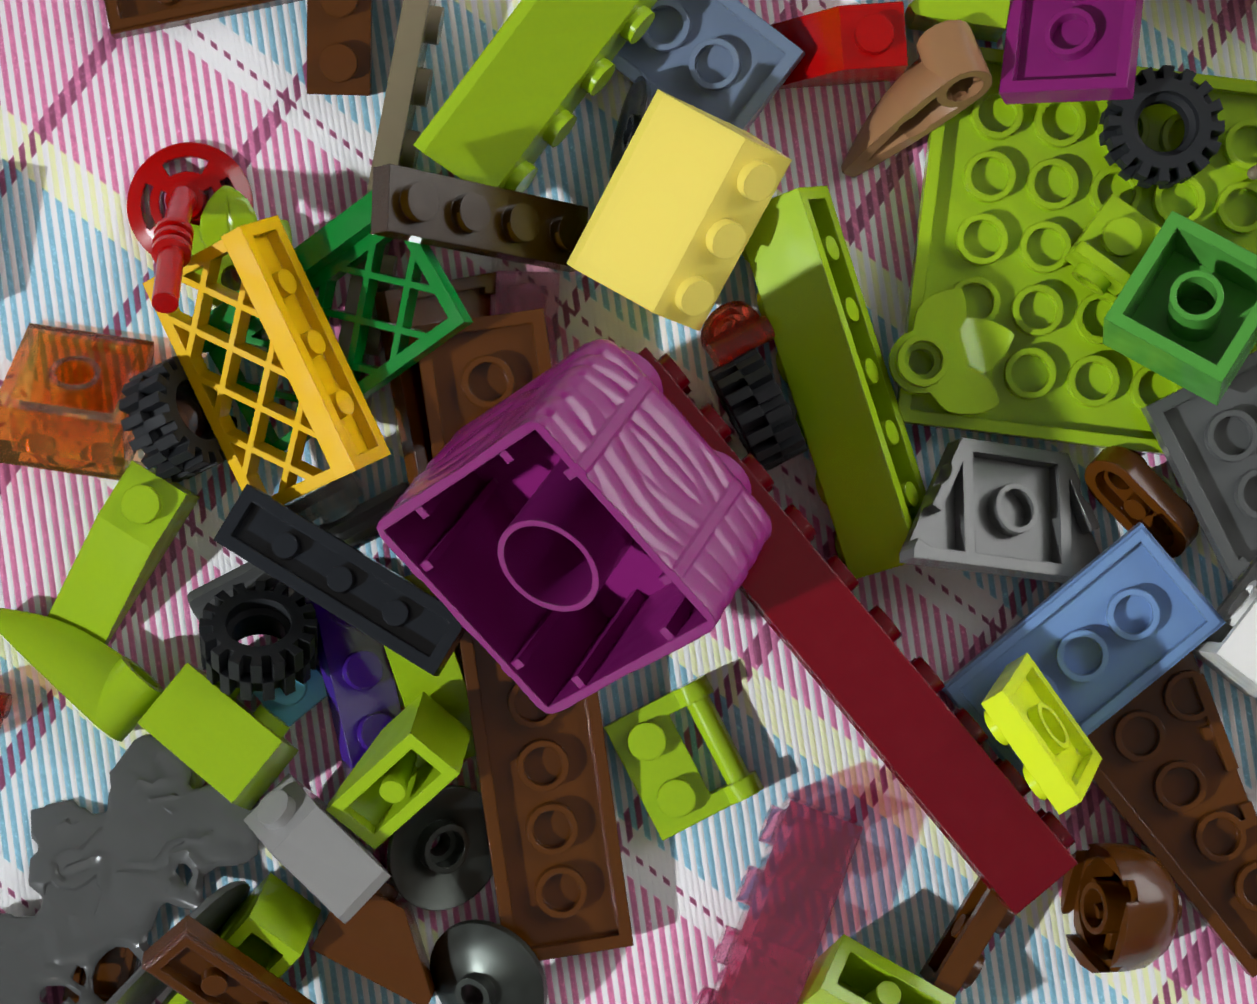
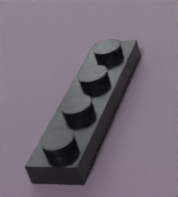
M247 484L213 539L223 547L433 676L440 675L466 632L438 598L252 485Z

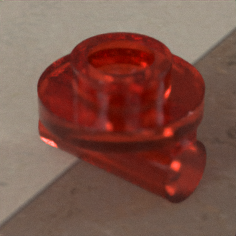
M731 301L719 306L708 316L702 327L700 338L703 349L710 355L714 364L717 367H721L745 352L775 338V332L769 320L765 316L760 317L751 305L743 301Z

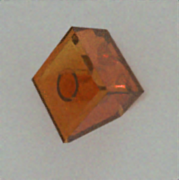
M29 323L0 388V463L120 480L136 454V451L133 452L128 443L135 439L133 432L123 431L121 420L129 417L128 414L119 410V400L126 397L121 391L123 386L130 382V378L152 367L155 351L154 341Z

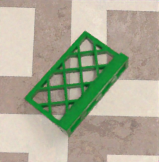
M372 190L294 248L316 296L318 295L317 299L328 322L330 317L354 322L348 358L346 360L365 399L473 323L429 245L404 241L410 251L405 278L380 273L385 245L392 241L393 238L371 234ZM366 260L365 269L356 267ZM347 273L363 277L356 314L332 308L336 282ZM422 273L426 278L428 284L420 282ZM378 281L404 287L396 324L371 318ZM419 290L435 294L448 317L429 332L411 328ZM222 302L211 311L208 325L230 334L236 308ZM251 315L245 342L267 348L266 352H268L270 340L262 338L266 331L260 319ZM369 326L395 333L390 359L380 367L363 363ZM410 336L419 338L410 346H408ZM205 340L202 353H209L219 373L222 375L227 350ZM239 368L236 383L259 394L261 382L256 383L246 380ZM361 372L369 374L359 381ZM276 388L274 397L296 402L298 407L299 401L295 392ZM235 400L251 429L255 409ZM269 421L264 442L287 453L292 430L279 439ZM307 434L306 442H307L309 439H311L312 436H310V435Z

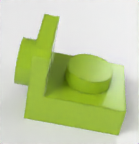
M1113 193L1106 199L1063 259L1076 267L1072 275L1083 286L1099 295H1104L1106 291H1109L1116 296L1124 288L1161 227Z

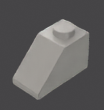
M288 773L271 792L262 798L259 805L244 819V822L267 850L324 906L346 924L391 875L350 829L326 811V803Z

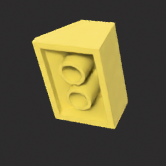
M657 89L567 264L648 311L700 331L792 160L753 134Z

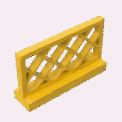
M278 215L239 226L221 236L222 240L191 256L189 263L183 267L182 283L198 290L193 317L181 312L179 307L172 313L166 314L158 311L156 313L241 491L249 484L268 495L258 474L261 458L283 468L278 493L271 497L282 504H286L391 454ZM229 254L241 279L239 293L217 283L222 257ZM203 268L202 275L195 273ZM155 277L142 283L151 303ZM214 298L236 308L230 334L208 325ZM251 315L260 319L270 340L268 352L245 342ZM205 340L227 350L221 376L208 370L202 357ZM242 357L264 367L259 394L236 383ZM279 375L289 380L299 401L296 412L274 402ZM233 399L255 409L250 435L237 429L230 416ZM270 417L293 427L287 453L264 442ZM307 434L317 439L330 466L329 469L323 471L302 461ZM298 476L306 479L296 484Z

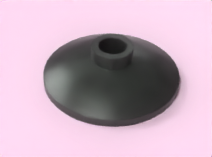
M447 785L390 836L387 847L388 873L391 875L390 880L396 891L409 903L430 911L452 909L473 898L492 877L493 871L482 795L479 792L465 786ZM440 835L438 844L431 849L434 840Z
M466 920L451 926L436 941L430 958V972L436 987V994L442 1004H546L548 995L547 981L541 963L528 944L508 928L486 920Z

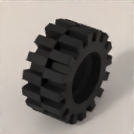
M1163 65L1157 71H1153L1152 67L1141 70L1135 77L1133 99L1108 100V106L1102 112L1099 124L1104 125L1103 131L1099 134L1100 146L1106 145L1109 151L1104 156L1109 166L1116 163L1121 168L1118 175L1125 181L1132 177L1138 180V187L1148 189L1152 185H1159V189L1170 188L1176 183L1180 182L1181 184L1196 175L1210 163V158L1217 154L1222 144L1218 142V136L1225 132V120L1218 121L1217 115L1223 110L1220 98L1212 102L1208 95L1214 88L1206 80L1201 85L1193 81L1196 73L1189 69H1185L1182 73L1174 72L1175 66ZM1154 104H1164L1172 107L1180 114L1184 122L1185 133L1181 144L1176 149L1160 152L1149 148L1143 143L1138 133L1137 124L1141 112L1146 107Z
M755 348L708 372L714 390L720 398L719 401L726 411L731 425L736 430L743 447L746 448L748 454L751 453L766 471L808 450L798 422L793 417V412L784 399L781 388L775 382L772 372Z
M173 356L129 379V383L123 386L121 393L126 397L119 400V410L129 415V417L121 420L123 431L133 432L135 439L129 441V445L133 452L139 449L143 450L145 455L141 462L148 469L157 465L156 476L164 480L171 477L172 482H181L227 460L177 356ZM231 416V418H232V420H233V422H234V424H235V426H236V428H237V427H238V425H237V419H236V417Z
M255 581V590L247 591L243 582L233 585L232 597L222 590L214 596L215 605L207 602L203 608V618L199 619L201 663L203 670H206L207 679L212 685L220 681L221 692L230 696L236 688H240V699L252 701L254 691H263V701L275 699L276 688H281L285 696L296 691L295 680L305 685L311 678L310 669L315 670L318 663V629L315 609L312 603L305 605V596L295 591L288 597L287 585L277 582L274 591L267 590L266 581ZM259 634L271 635L281 639L266 646H249L238 642L245 637Z

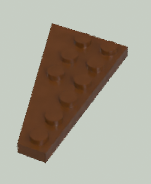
M1191 651L1087 736L1102 757L1092 782L1146 850L1161 861L1173 879L1175 886L1245 973L1254 978L1257 975V814L1252 801L1247 798L1239 777L1237 761L1203 673H1200L1193 651Z

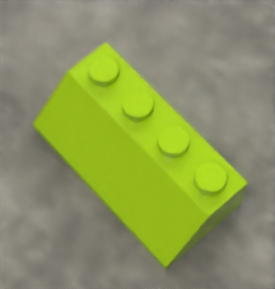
M521 0L413 145L462 180L523 193L532 183L538 172V168L533 164L548 144L553 148L558 146L572 130L577 120V117L572 113L587 93L595 96L610 80L616 68V65L611 61L626 41L634 44L648 30L655 18V13L651 8L658 0Z

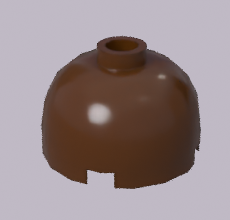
M1123 843L1087 844L1090 849L1077 850L1072 856L1078 864L1063 876L1061 911L1062 914H1069L1074 910V927L1076 930V934H1066L1069 948L1079 964L1091 973L1125 972L1145 968L1168 950L1178 928V922L1182 916V900L1174 881L1159 859L1135 845Z

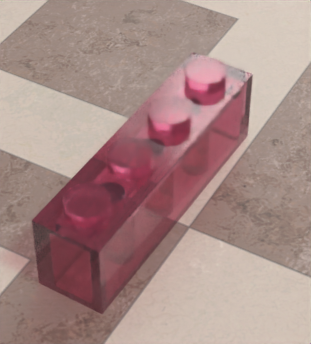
M787 794L781 808L774 805L770 806L758 841L767 844L759 868L752 865L747 866L736 895V901L745 904L736 928L725 925L713 956L714 962L722 964L713 988L706 985L702 986L695 1004H797L863 827L857 821Z

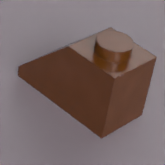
M390 878L346 924L330 911L311 947L312 950L415 1004H429L436 990L430 972V963L411 903L398 895L399 893L396 891Z

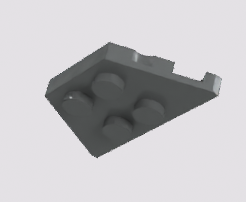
M962 437L947 443L899 553L900 563L1065 583L1100 555V551L1091 533L1100 528L1091 505L1081 494L1080 480L1068 453Z

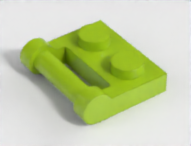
M706 674L683 684L604 726L662 841L733 804L753 796L764 788L756 770L748 771L709 695L714 690ZM684 707L688 708L726 784L709 792L670 717V714Z

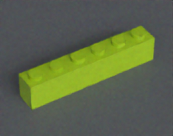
M828 186L799 187L771 198L745 246L742 256L750 263L758 288L757 305L762 317L770 325L778 350L776 355L777 367L783 380L789 384L797 409L796 421L806 444H808L817 471L815 476L817 492L821 500L828 506L836 530L835 547L837 554L854 577L858 579L906 564L900 563L899 553L926 494V490Z

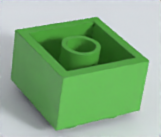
M1172 211L1106 314L1103 326V344L1217 406L1257 342V255Z

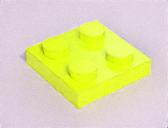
M1027 652L1005 666L981 705L985 709L984 719L992 735L1002 745L1010 744L1024 764L1022 768L1023 775L1030 789L1039 799H1048L1060 815L1082 802L1102 761V757Z

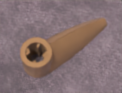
M948 20L934 25L920 36L916 44L919 58L893 83L867 117L841 165L843 174L854 178L880 164L956 116L980 99L990 89L992 85L991 73L973 31L967 22Z

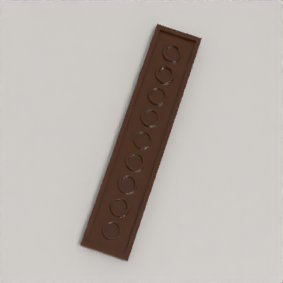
M543 308L471 318L472 324L419 361L433 458L459 429L552 367ZM440 323L414 326V328L429 332ZM466 630L459 643L500 925L513 931L523 939L533 950L539 961L634 946L598 691L563 711L555 714L545 713L530 700L511 677H508L501 669V665Z

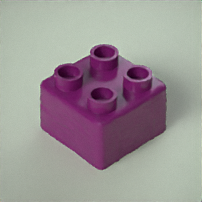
M597 339L582 345L524 387L459 429L443 449L428 463L426 470L414 478L410 486L395 502L393 508L382 516L376 529L388 547L406 564L418 579L425 583L462 627L501 665V669L508 677L515 681L530 700L543 712L555 714L573 706L625 675L663 658L712 631L724 610L730 604L736 591L746 579L748 571L755 563L764 543L771 536L772 523L767 512L751 495V484L743 468L728 455L713 450L679 410L663 395L662 382L654 367L645 358L633 351L620 348L610 340Z

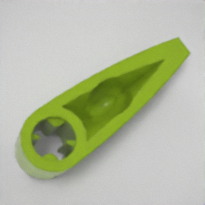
M0 608V634L79 711L111 738L122 742L164 691L160 684L141 666L131 659L122 656L88 633L47 616Z

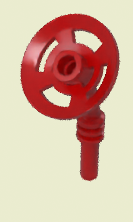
M184 142L162 148L151 155L139 167L129 187L127 214L131 229L142 247L152 255L154 262L157 263L152 293V306L160 313H172L179 306L183 267L189 263L192 255L194 230L191 224L200 225L202 212L209 200L204 192L212 188L215 193L222 187L221 182L229 179L232 187L248 199L254 209L252 189L244 171L225 152L207 144ZM181 158H199L208 161L201 174L183 171L169 176L163 167L165 164ZM147 185L153 187L150 195V211L156 223L150 230L145 222L142 209L143 195ZM162 192L167 193L165 197L167 209L164 217L160 209Z

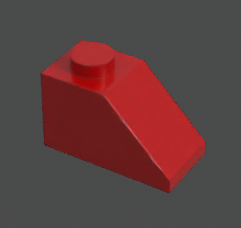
M903 1L836 6L771 24L773 28L806 54L779 89L896 81L908 66Z

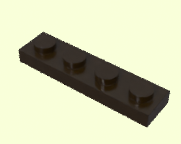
M394 164L373 167L372 235L565 272L577 271L570 267L567 261L588 223V207Z

